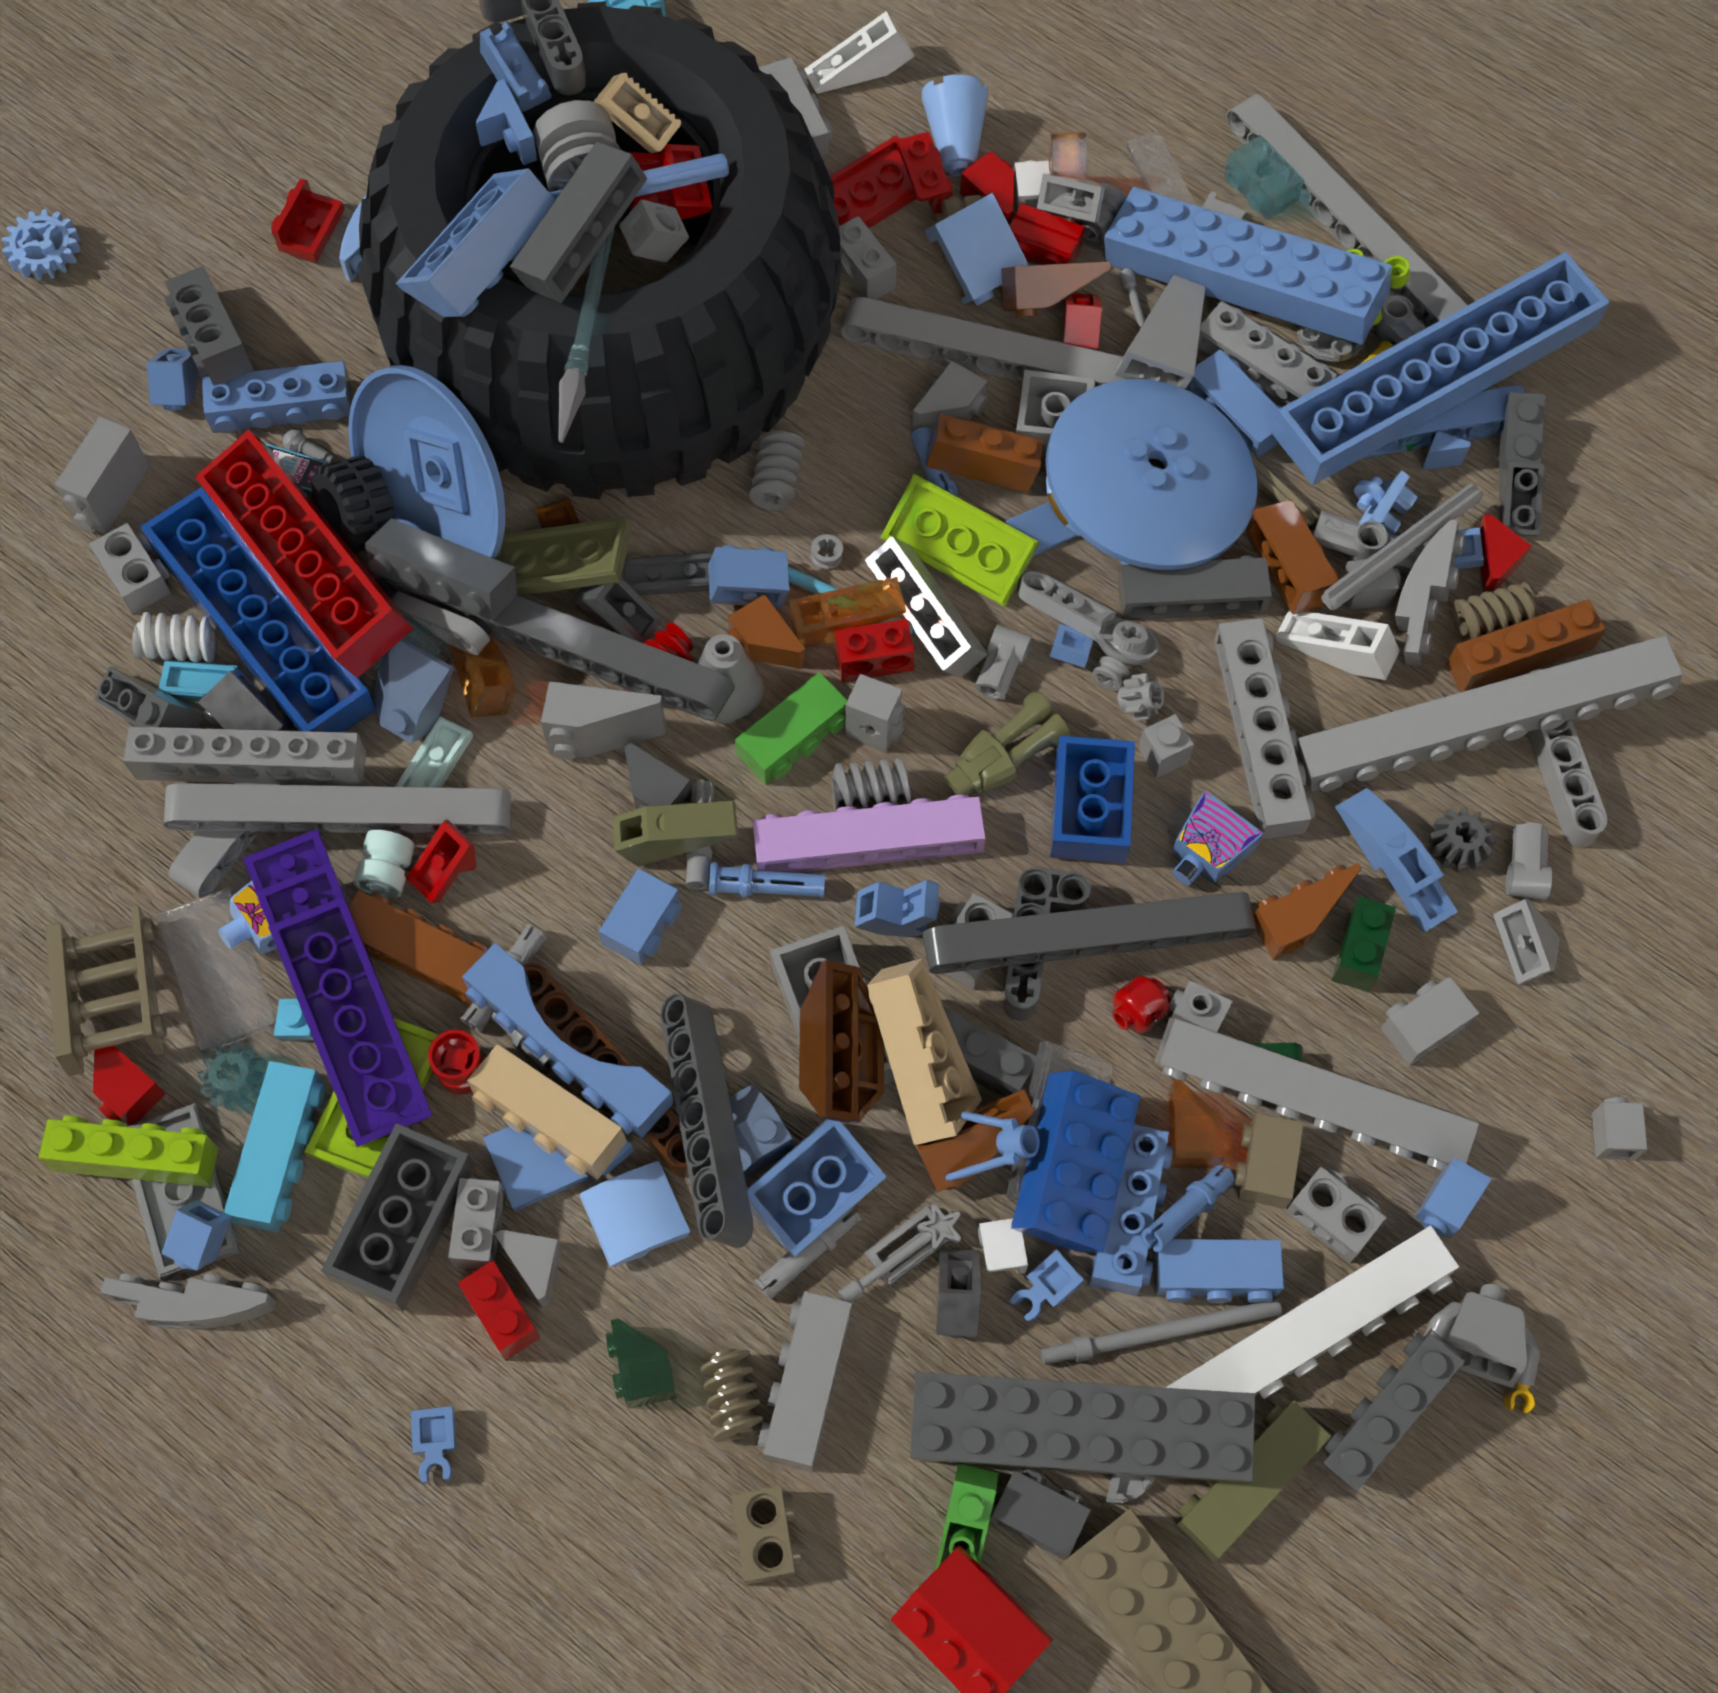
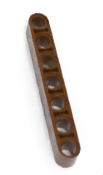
M535 963L523 965L529 982L532 980L543 982L538 990L531 992V998L544 1023L561 1041L577 1052L597 1061L613 1063L619 1066H632L542 966ZM562 1007L568 1010L567 1014L561 1019L553 1020L548 1017L549 1013L555 1008ZM581 1035H588L593 1038L592 1042L584 1048H578L573 1045L575 1039ZM669 1108L660 1118L669 1123L666 1131L659 1134L648 1131L642 1139L674 1174L686 1178L689 1177L687 1163H681L674 1159L676 1152L684 1148L679 1118Z

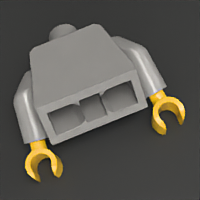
M1495 1284L1483 1285L1480 1289V1294L1468 1292L1461 1303L1451 1302L1435 1314L1423 1336L1432 1329L1465 1356V1362L1458 1370L1511 1388L1517 1382L1516 1390L1508 1391L1504 1397L1505 1408L1513 1410L1517 1395H1521L1524 1400L1522 1413H1528L1534 1408L1535 1399L1529 1392V1386H1533L1535 1383L1540 1349L1530 1328L1525 1326L1524 1312L1518 1307L1504 1303L1505 1291L1503 1288Z

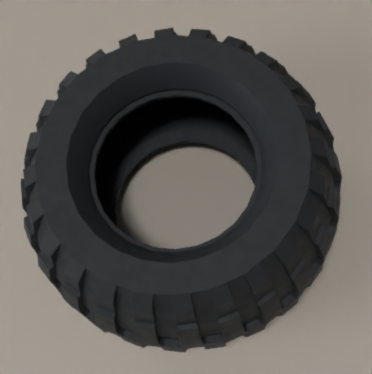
M606 1L578 3L577 8L563 9L581 48L587 80L586 86L581 92L568 96L557 92L554 88L524 18L510 22L514 35L541 79H544L547 83L549 92L552 95L551 99L522 113L532 134L537 120L547 110L561 103L574 100L594 102L613 76L627 73L628 78H633L634 83H639L640 89L645 88L646 94L651 93V99L657 98V104H663V109H669V114H675V119L681 120L680 127L667 144L700 146L702 158L722 153L727 159L729 174L725 177L707 180L712 204L711 211L681 220L689 236L688 240L694 243L696 247L674 269L656 280L620 292L590 295L568 293L564 301L559 303L527 289L518 276L512 272L510 265L513 261H509L502 269L503 277L493 287L483 290L477 297L479 300L478 305L471 313L464 317H443L400 289L396 284L398 280L493 174L529 169L549 192L537 148L538 160L523 165L517 151L511 153L504 139L486 146L480 145L476 121L498 81L480 53V32L490 28L494 36L499 34L503 30V24L495 22L473 34V42L460 49L448 48L429 65V78L425 81L408 85L396 104L395 120L390 124L382 126L369 171L366 199L361 201L359 245L362 258L361 281L390 366L403 365L426 372L443 383L463 403L478 424L493 454L498 472L508 469L511 474L519 476L522 483L545 492L555 483L564 484L566 488L571 489L573 496L600 500L603 490L625 488L627 497L655 495L654 487L656 484L674 478L680 486L706 478L707 469L711 468L712 461L719 459L729 464L751 450L752 443L759 439L761 432H769L786 414V410L797 399L805 382V376L810 375L831 332V316L836 307L840 286V230L838 214L834 205V185L814 139L811 137L802 114L790 101L788 92L772 74H765L759 70L755 55L734 41H715L711 26L689 18L674 21L663 17L661 8L632 5L629 9L607 7ZM611 120L615 131L616 143L619 145L620 150L633 153H649ZM629 206L621 217L626 218L630 213ZM567 369H577L585 376L586 394L576 412L564 442H559V382Z

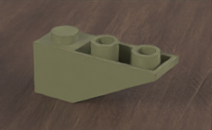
M719 801L646 806L613 816L615 852L639 867L737 838L738 827L735 802Z

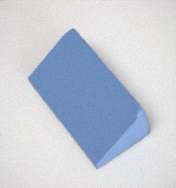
M1050 502L1005 521L1006 524L1040 542L1033 556L1079 537L1064 527L1053 512Z

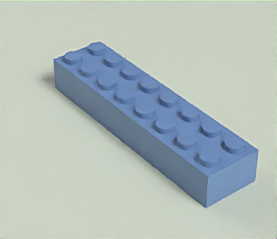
M1137 187L1132 188L1104 236L1106 262H1111V266L1120 269L1131 268L1133 273L1165 283H1169L1173 275L1206 286L1204 294L1206 296L1363 345L1390 293L1392 265Z

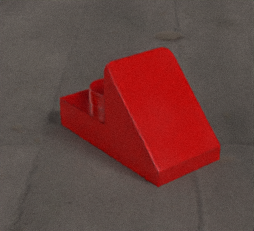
M444 820L406 879L429 902H440L459 873L476 868L474 844L449 820Z

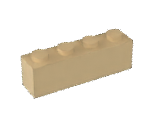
M498 1044L467 1080L474 1094L472 1099L478 1106L487 1112L495 1109L504 1115L502 1120L510 1128L518 1133L525 1130L535 1137L533 1141L538 1147L548 1154L552 1155L556 1151L565 1157V1164L581 1176H584L587 1172L598 1180L627 1143L620 1126Z

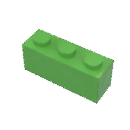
M818 672L735 739L736 755L765 785L774 778L779 780L791 770L793 763L802 755L804 757L811 755L819 747L823 738L830 733L836 734L846 725V703L848 700Z

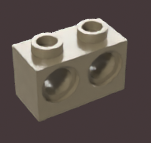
M781 1486L731 1494L745 1585L796 1577L794 1566L801 1565L802 1559L798 1538L790 1540L787 1525L788 1522L795 1521L792 1496L783 1497ZM760 1503H770L776 1509V1516L768 1524H759L752 1518L754 1508ZM769 1545L777 1546L783 1552L781 1563L774 1568L764 1567L759 1562L761 1550Z

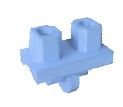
M1401 470L1394 480L1383 482L1381 478L1375 476L1371 481H1359L1354 488V493L1359 499L1357 507L1361 510H1366L1359 524L1366 521H1376L1385 527L1387 533L1394 535L1400 527L1401 521L1388 511L1392 507L1402 515L1412 507L1417 499V496L1405 486L1410 476Z

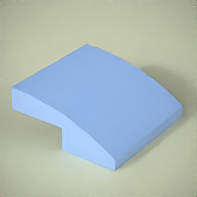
M659 1161L618 1175L579 1195L610 1268L644 1257L650 1250L684 1239L690 1233Z

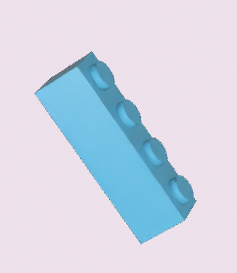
M269 1061L224 1209V1213L231 1216L230 1221L233 1224L279 1233L282 1222H287L292 1209V1199L289 1198L293 1183L297 1184L300 1181L304 1165L303 1160H301L304 1146L308 1145L315 1129V1124L312 1122L316 1107H321L325 1097L326 1087L316 1070Z

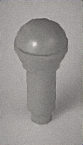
M289 430L282 439L283 447L286 450L326 461L327 464L334 462V456L309 442L300 430Z

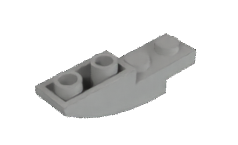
M1458 520L1448 521L1429 541L1415 561L1402 589L1395 619L1397 630L1407 631L1404 646L1405 664L1407 666L1421 667L1423 654L1429 655L1432 642V633H1427L1429 621L1436 620L1438 601L1448 602L1450 589L1457 588L1459 568L1454 567L1456 556L1463 555L1465 534H1459Z
M121 1274L119 1279L105 1277L100 1291L102 1295L111 1301L137 1306L134 1317L144 1325L167 1329L191 1330L234 1325L274 1311L277 1304L269 1294H266V1287L247 1282L243 1283L242 1288L228 1286L227 1279L210 1274H204L203 1280L189 1277L184 1293V1288L179 1285L160 1282L158 1288L144 1285L145 1280L143 1278L129 1274Z

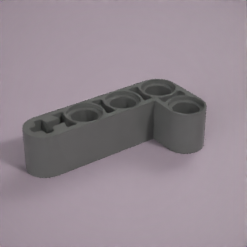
M479 0L482 15L490 22H503L523 15L557 92L569 96L576 95L585 88L587 80L582 51L559 0Z
M1039 867L1029 868L1020 875L1013 917L1086 909L1091 893V884L1084 875L1076 872ZM1030 885H1036L1043 890V893L1031 895L1025 888ZM1073 890L1078 892L1082 898L1070 900L1064 896L1063 892ZM1038 962L1034 966L1026 968L1020 965L1007 966L1003 1009L1011 1019L1017 1021L1027 1020L1036 1012L1040 997L1044 962ZM1019 984H1027L1025 1003L1017 1002Z

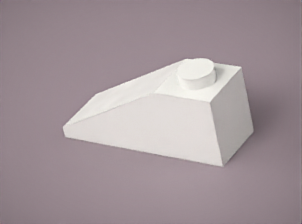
M886 11L806 67L805 71L814 90L819 94L887 76L915 57L905 35Z
M1289 609L1275 636L1277 642L1350 674L1386 680L1400 652L1388 624L1307 611L1293 615Z

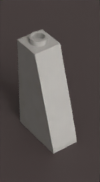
M1173 275L1117 366L1115 375L1125 379L1154 380L1186 389L1195 373L1206 286Z

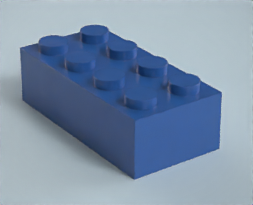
M1075 1070L1049 1074L1035 1128L1039 1135V1150L1034 1157H1030L1027 1160L1011 1229L1078 1253L1104 1252L1140 1095Z

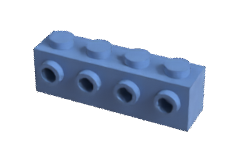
M344 361L252 371L213 386L209 377H202L204 415L212 432L229 433L245 428L256 427L263 429L279 424H303L306 421L322 419L337 420L350 414L352 404L351 380Z
M1134 1124L1104 1252H1095L1089 1286L1137 1296L1141 1285H1149L1153 1262L1146 1260L1148 1247L1142 1239V1231L1154 1222L1155 1208H1162L1164 1204L1167 1184L1160 1183L1163 1168L1169 1170L1174 1146L1167 1145L1169 1132Z

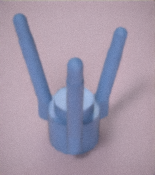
M962 1112L961 1117L964 1120L1002 1128V1131L997 1135L996 1145L998 1151L1003 1156L948 1173L945 1178L947 1181H953L1003 1165L1018 1164L1019 1158L1034 1157L1040 1145L1037 1130L1032 1125L1019 1126L1015 1118L1000 1119L977 1113Z

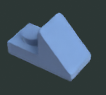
M505 79L497 81L476 121L480 145L486 146L504 139L511 153L517 151L523 165L534 162L538 159L533 134Z

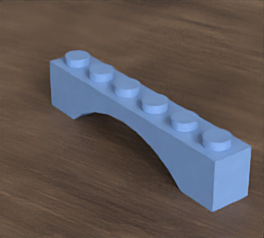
M496 943L462 976L468 989L465 994L477 1007L483 1009L485 1006H488L497 1014L494 1020L505 1031L512 1034L516 1030L525 1038L523 1045L534 1056L540 1059L545 1055L555 1064L552 1067L553 1071L568 1084L574 1080L584 1089L581 1092L582 1096L595 1108L599 1109L603 1105L614 1114L611 1120L620 1126L627 1135L633 1131L640 1138H643L674 1104L671 1091L644 1068L600 1062L577 1052L561 1041L544 1023L534 1007L529 979L524 967Z

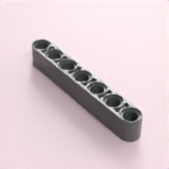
M674 993L662 1005L660 1012L698 1230L700 1235L706 1240L734 1248H741L752 1237L754 1229L713 1012L708 1004L679 993Z

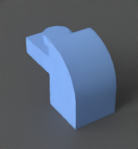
M925 880L907 889H901L879 881L857 891L854 927L887 936L913 937L922 935L927 930V924L937 920V913L940 907L938 900L939 884Z

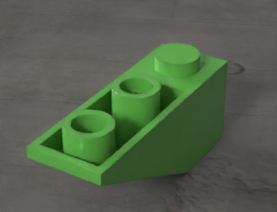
M957 1464L935 1570L959 1545L980 1565L999 1473Z

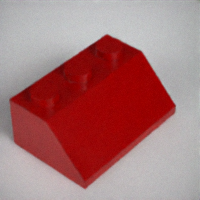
M960 1545L890 1619L961 1693H1006L1054 1640Z

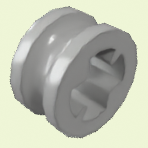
M830 534L816 537L811 545V561L814 566L820 570L827 571L833 570L840 565L843 558V544L840 539ZM825 547L826 551H828V547L832 548L833 556L828 557V554L825 557L821 556V548Z
M1110 656L1102 657L1099 661L1100 667H1096L1092 672L1095 681L1111 691H1119L1123 686V681L1128 679L1130 675L1129 669L1125 664Z

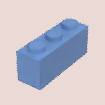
M1220 349L1195 366L1194 377L1186 390L1201 397L1219 410L1233 424L1247 447L1258 458L1279 444L1271 431L1278 409L1282 407L1275 405L1265 395L1261 385L1252 381L1241 370L1240 365L1235 359L1229 358Z
M1172 1239L1160 1252L1154 1251L1156 1296H1166L1167 1302L1191 1301V1296L1207 1297V1301L1211 1303L1230 1302L1232 1297H1248V1302L1250 1303L1272 1302L1273 1297H1277L1284 1289L1281 1240Z

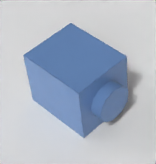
M194 1200L177 1209L161 1254L173 1259L175 1264L181 1268L196 1271L217 1259L231 1216L199 1200Z

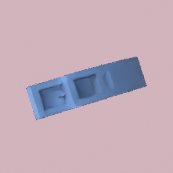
M1366 788L1335 806L1373 869L1377 871L1382 868L1422 933L1458 912L1438 881L1444 875L1434 859L1402 819L1377 795Z

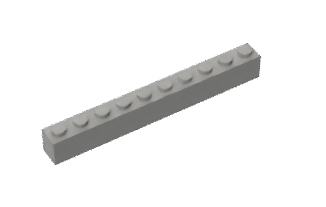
M1665 635L1298 738V755L1301 763L1304 765L1311 792L1320 789L1323 792H1328L1341 787L1343 783L1357 779L1363 782L1374 779L1384 771L1392 769L1404 771L1410 769L1420 761L1428 759L1432 761L1444 760L1456 751L1464 749L1469 751L1480 750L1488 746L1490 742L1504 738L1506 741L1516 740L1523 737L1528 731L1535 729L1552 730L1561 726L1564 721L1571 719L1588 720L1607 709L1624 710L1634 706L1638 701L1650 697L1654 700L1663 699L1672 695L1677 690L1683 674L1668 637Z

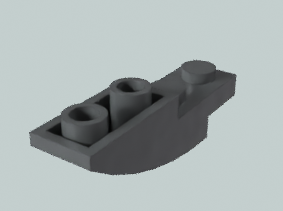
M1518 392L1506 394L1504 430L1500 433L1499 451L1500 521L1517 535H1540L1544 464L1541 463L1546 394Z

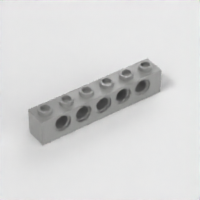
M1262 618L1221 623L1218 625L1214 643L1257 826L1263 832L1261 840L1305 834L1310 821L1314 819V805L1311 797L1306 798L1303 787L1306 784V772L1304 765L1297 762L1295 754L1298 749V740L1295 730L1289 729L1287 721L1290 709L1287 697L1281 696L1279 688L1282 679L1280 666L1278 663L1273 664L1272 634L1270 631H1265ZM1250 658L1257 664H1247L1242 659ZM1250 691H1259L1265 697H1255L1250 693ZM1257 724H1267L1273 730L1264 731ZM1265 758H1277L1281 764H1270ZM1273 791H1283L1289 796V799H1280Z
M129 726L123 762L136 780L362 786L366 750L358 733Z

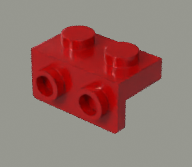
M929 131L898 139L897 147L917 200L919 202L928 200L933 214L941 213V202L949 199L953 194L951 181L943 170L939 150L934 146Z
M300 178L296 187L289 191L286 205L281 214L277 215L272 223L271 231L278 250L316 263L345 210L343 202L311 192L308 180Z

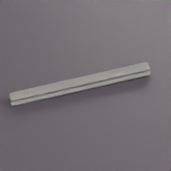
M1468 484L1326 589L1321 597L1322 602L1331 610L1340 607L1431 539L1448 521L1458 519L1478 504L1483 497L1482 491L1475 484Z

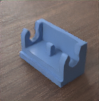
M506 21L502 25L503 30L495 36L490 28L480 32V53L498 81L505 79L521 113L551 99L552 95L549 92L547 83L544 79H541L514 35L512 26Z

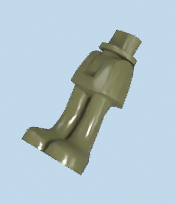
M1033 691L1023 700V709L1001 729L992 735L982 730L963 751L959 760L955 762L956 768L945 775L944 779L956 795H969L972 792L978 794L982 790L983 792L989 791L1016 779V769L1028 759L1049 746L1057 749L1059 736L1073 737L1072 733L1058 713L1053 715L1050 703L1040 693ZM1043 724L1020 744L1006 752L1004 747L1031 727Z

